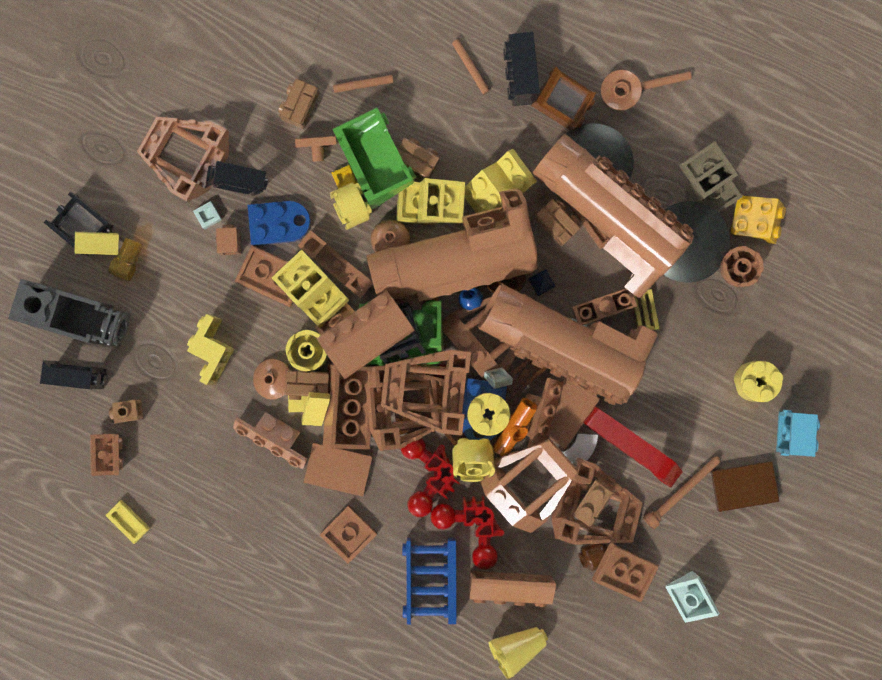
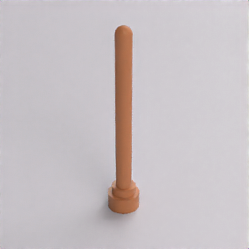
M713 457L655 512H648L643 517L644 521L655 530L660 525L661 517L720 463V458Z

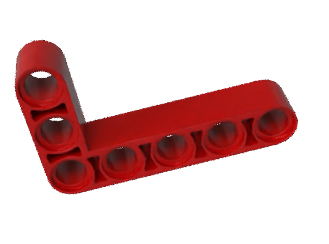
M596 406L583 423L651 471L657 479L668 487L672 488L683 473L678 464Z

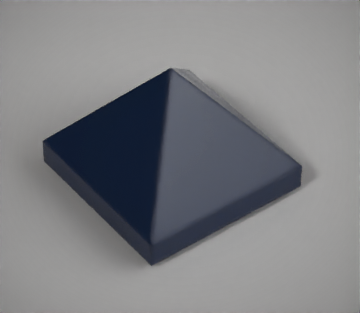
M546 269L528 279L537 296L556 287Z

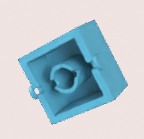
M791 410L779 411L776 452H780L783 456L815 457V452L818 451L819 446L818 440H816L817 431L820 427L818 415L793 413Z

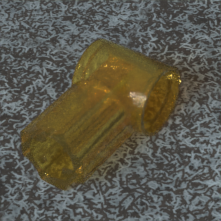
M125 237L117 257L113 258L110 263L109 274L130 281L135 273V263L143 245Z

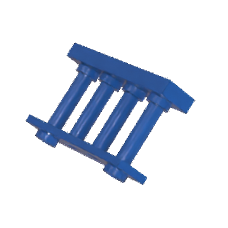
M407 538L406 543H403L402 554L406 556L407 605H403V618H407V625L411 624V616H444V618H448V624H456V538H448V543H444V545L412 546L411 538ZM411 554H444V556H448V564H444V566H411ZM411 574H444V576H448V584H444V587H411ZM411 595H444V597H448V605H444V607H411Z

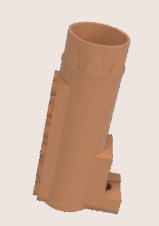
M564 134L541 160L533 174L551 191L564 199L609 237L603 248L632 272L629 281L624 287L635 296L641 298L690 246L694 239L692 234L694 231L687 224L682 225L677 221V216L670 210L665 211L656 198L647 196L642 186L637 183L634 185L628 180L629 176L625 172L616 170L608 158H602L599 155L595 159L587 149L582 148L567 134Z
M519 189L501 191L499 195L502 207L463 216L464 230L403 246L390 247L366 255L376 296L387 290L393 300L396 301L418 294L420 302L533 273L538 267L537 249L530 226L527 202L522 191Z
M502 283L493 293L478 325V329L499 339L500 342L511 345L510 349L514 351L513 354L521 359L526 357L532 360L533 365L539 368L546 367L550 369V373L554 376L568 378L570 384L577 387L581 385L587 388L586 392L595 396L599 394L605 397L604 401L612 405L616 403L622 405V403L628 402L629 397L634 393L643 377L646 360L658 336L656 332L643 325L637 329H629L627 335L601 322L585 327L526 296V294H521Z

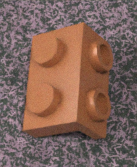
M90 434L91 476L119 475V470L123 469L122 458H119V450H122V438H119L118 434Z

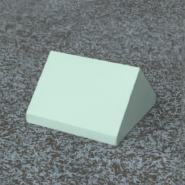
M693 571L665 586L685 623L720 614L700 576Z

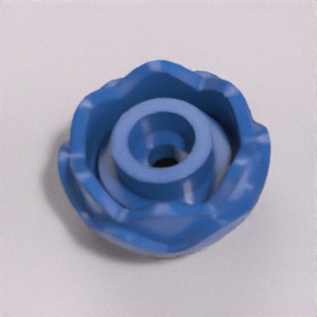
M475 287L471 290H462L458 297L460 306L467 310L480 307L484 300L482 292Z

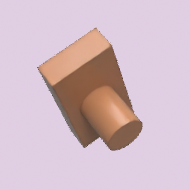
M336 136L295 139L296 148L311 146L313 162L325 161L323 145L338 144Z

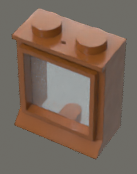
M556 66L550 70V77L540 88L541 92L538 98L531 103V106L568 130L580 128L585 120L583 116L586 110L589 111L595 103L593 98L596 92H592L561 72Z

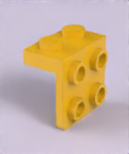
M743 196L736 203L731 233L734 236L761 238L767 243L776 244L777 238L779 239L781 236L782 228L780 223L781 219L785 217L786 208L779 199Z

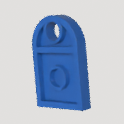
M283 201L248 205L250 239L253 246L296 242L305 237L310 229V215L297 202ZM299 215L304 216L306 219L305 224L302 226L295 224V218Z
M466 379L462 413L464 414L463 433L470 440L484 438L492 440L496 436L484 435L481 438L475 437L473 434L474 429L468 421L467 411L471 401L484 393L496 394L505 400L507 386L494 389L488 381ZM488 408L485 409L483 418L492 419L494 411H489Z

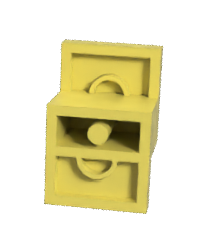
M511 149L496 163L481 170L465 186L464 197L473 210L479 213L502 207L499 192L519 189L524 194L537 180L515 150Z
M424 178L421 182H414L398 193L396 220L402 223L437 225L441 222L462 224L465 182Z
M303 250L299 251L272 277L278 286L319 328L349 301Z
M209 314L200 318L197 324L199 329L195 335L190 337L187 346H189L187 351L209 362L208 365H204L200 372V376H202L200 382L206 385H216L234 348L213 338L222 319Z

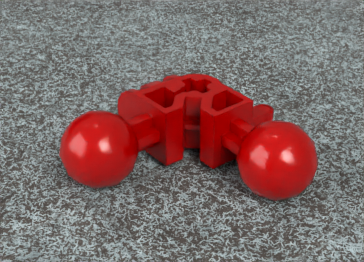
M421 438L400 449L404 457L411 460L419 459L425 463L423 465L424 468L434 472V475L429 476L425 481L428 484L425 489L413 493L408 499V510L415 517H425L431 513L433 509L432 498L437 492L448 500L446 493L448 491H455L452 488L455 482L460 484L453 478V466L446 456L445 446L440 444L435 452L430 453L426 449L424 439ZM442 467H449L448 471L450 474L448 476L444 475L441 477L442 472L440 469Z
M463 496V510H454L452 506L444 503L436 505L431 511L430 519L431 523L438 529H449L455 522H463L464 526L477 524L474 528V536L478 537L479 546L473 551V563L481 570L493 568L497 563L498 554L496 549L491 546V537L503 536L504 530L497 524L493 511L485 506L484 496L481 497V501H476L475 496L471 497V501H466ZM483 510H485V512L489 514L488 517H485L484 521L481 517L478 516L471 517V515L482 514Z

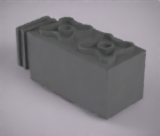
M20 279L8 319L83 342L120 347L128 330L130 314L113 309L114 305L37 282Z

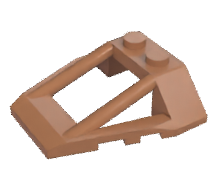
M156 117L137 152L148 166L155 171L158 178L164 182L172 194L190 202L210 190L211 186L205 188L208 166H215L216 161L226 162L229 156V131L211 121L197 122L190 119L186 121L179 120L178 118ZM183 128L201 131L205 133L203 137L200 138ZM173 132L207 150L193 175L159 158ZM164 170L179 177L177 183Z
M491 297L484 299L480 307L473 310L459 309L452 312L442 321L443 333L459 351L471 352L470 364L484 381H487L484 378L486 371L501 367L507 371L516 357L513 354L514 351L510 350L498 366L495 359L511 345L502 342L491 353H488L470 332L479 324L485 310L484 307L487 306ZM484 308L481 312H479L475 317H473V318H472L469 322H467L465 325H464V324L462 323V321L460 320V319H462V318H464V317H466V316H468V315H470V314H472V313H474V312H476V311H478V310Z
M446 350L385 364L381 407L439 433L462 435L464 423L462 409L466 373H469L471 352ZM447 360L446 367L417 365ZM406 372L445 375L442 404L403 402ZM410 411L441 413V422Z
M374 366L366 392L369 428L379 450L401 449L407 446V444L417 441L431 432H435V430L413 420L391 422L390 410L381 407L385 366ZM406 372V379L418 381L405 382L404 391L429 389L430 404H442L444 379L421 373ZM431 412V419L441 422V413ZM424 427L403 436L399 434V429Z
M548 439L528 446L526 449L511 452L500 458H494V475L490 478L489 475L484 476V480L480 482L487 498L512 526L532 533L547 521L578 469L554 442ZM525 457L507 474H505L501 469L502 467ZM538 458L557 481L529 506L525 507L506 485ZM549 498H551V500L540 513L537 509L542 504H544Z
M576 458L573 465L578 471L552 512L551 519L555 539L573 545L610 542L633 543L643 503L627 489L617 484L615 479L606 475L598 465ZM593 477L601 479L616 489L610 498L620 502L613 530L597 525L589 527L582 521L574 519L573 514L577 509L581 490L589 491L592 486ZM579 529H582L601 536L580 535L578 534Z

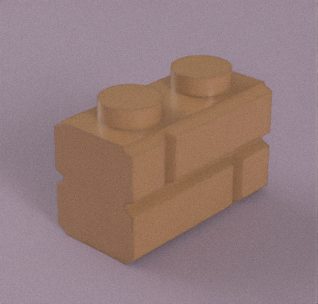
M295 79L294 83H290L287 88L286 94L288 97L286 101H282L279 106L280 118L287 123L304 129L319 96L318 88Z
M404 138L397 149L407 168L411 166L415 175L422 179H430L440 162L438 153L431 148L427 150L420 146L421 143L414 138L409 140Z
M552 199L534 218L562 247L581 229L579 226L580 221L574 215L569 216L565 212L566 207L561 201Z
M286 370L284 395H289V400H301V397L308 396L309 392L328 393L329 373Z
M598 478L594 481L573 514L574 517L591 527L616 489Z

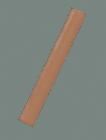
M459 39L455 40L452 45L483 95L490 91L461 42Z
M691 72L641 82L642 90L690 80Z
M388 75L333 85L334 93L390 84L393 83V77Z

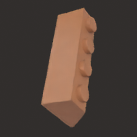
M386 290L316 339L343 378L346 379L415 330Z
M328 365V394H330V401L324 419V447L370 449L371 432L369 428L366 387L373 367H362L344 379L335 365Z
M470 570L469 599H473L475 603H485V600L494 601L495 604L514 602L515 605L525 606L526 603H535V606L546 607L547 604L553 603L556 583L551 575Z

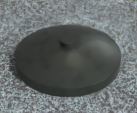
M590 123L583 124L580 128L571 129L566 133L582 148L587 149L595 159L599 155L602 158H608L613 163L612 166L618 171L622 170L629 176L628 180H630L634 168L633 153L626 139L618 131L603 124Z
M696 201L678 202L665 208V211L670 210L677 216L676 220L682 225L687 224L692 228L694 239L664 276L678 282L692 283L713 275L720 268L722 258L729 251L730 247L729 230L722 216L712 207Z

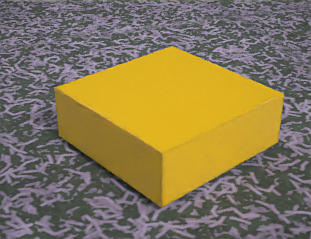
M350 165L331 173L338 189L350 183H358Z

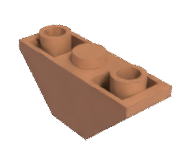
M623 289L574 306L572 309L576 321L581 325H585L634 308L637 304L634 295L628 289Z

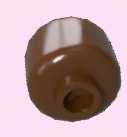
M586 544L580 548L578 557L584 569L588 568L590 571L597 570L608 548L606 544Z

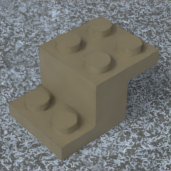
M713 142L679 165L690 181V184L685 189L694 201L704 203L720 213L743 197L732 182V179L737 177L738 174L716 142Z

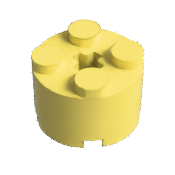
M350 183L330 192L331 199L334 198L336 201L333 206L342 224L347 223L345 226L346 230L368 221L371 216L370 213H372L368 202H364L362 199L363 191L359 183Z
M303 330L290 337L286 345V355L294 368L301 371H316L325 365L329 357L316 339L321 336L319 333ZM309 345H310V346H311L310 349L312 350V354H308V355L306 356V352H304V348H308Z
M766 361L745 363L738 368L734 376V383L738 394L745 400L753 402L771 401L779 394L783 381V375L777 367ZM756 378H759V381H760V384H759V385H758V382L756 381Z
M484 393L471 401L467 417L470 425L476 432L491 436L500 433L506 428L510 419V410L502 397L492 393ZM487 408L489 411H494L490 420L487 417L483 418Z
M461 438L457 441V445L452 450L453 474L455 477L458 475L462 481L478 482L484 480V476L489 475L490 478L494 475V452L489 439L469 440Z

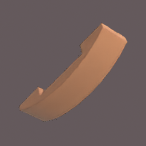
M310 231L298 245V247L359 298H362L372 286L373 282L339 255L314 232Z

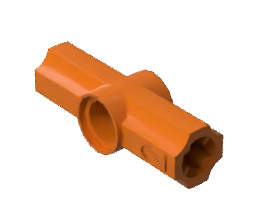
M522 398L514 413L510 415L508 425L494 444L493 451L502 457L508 455L517 441H521L527 436L528 429L526 426L538 408L534 402Z

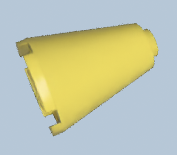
M538 627L492 639L488 644L494 659H497L500 664V670L507 679H510L547 646L546 641L548 637L543 629L539 630Z

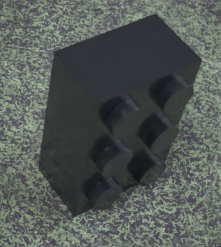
M534 33L509 34L503 48L504 61L507 60L505 78L510 81L508 83L509 88H507L508 100H512V106L530 105L540 94Z

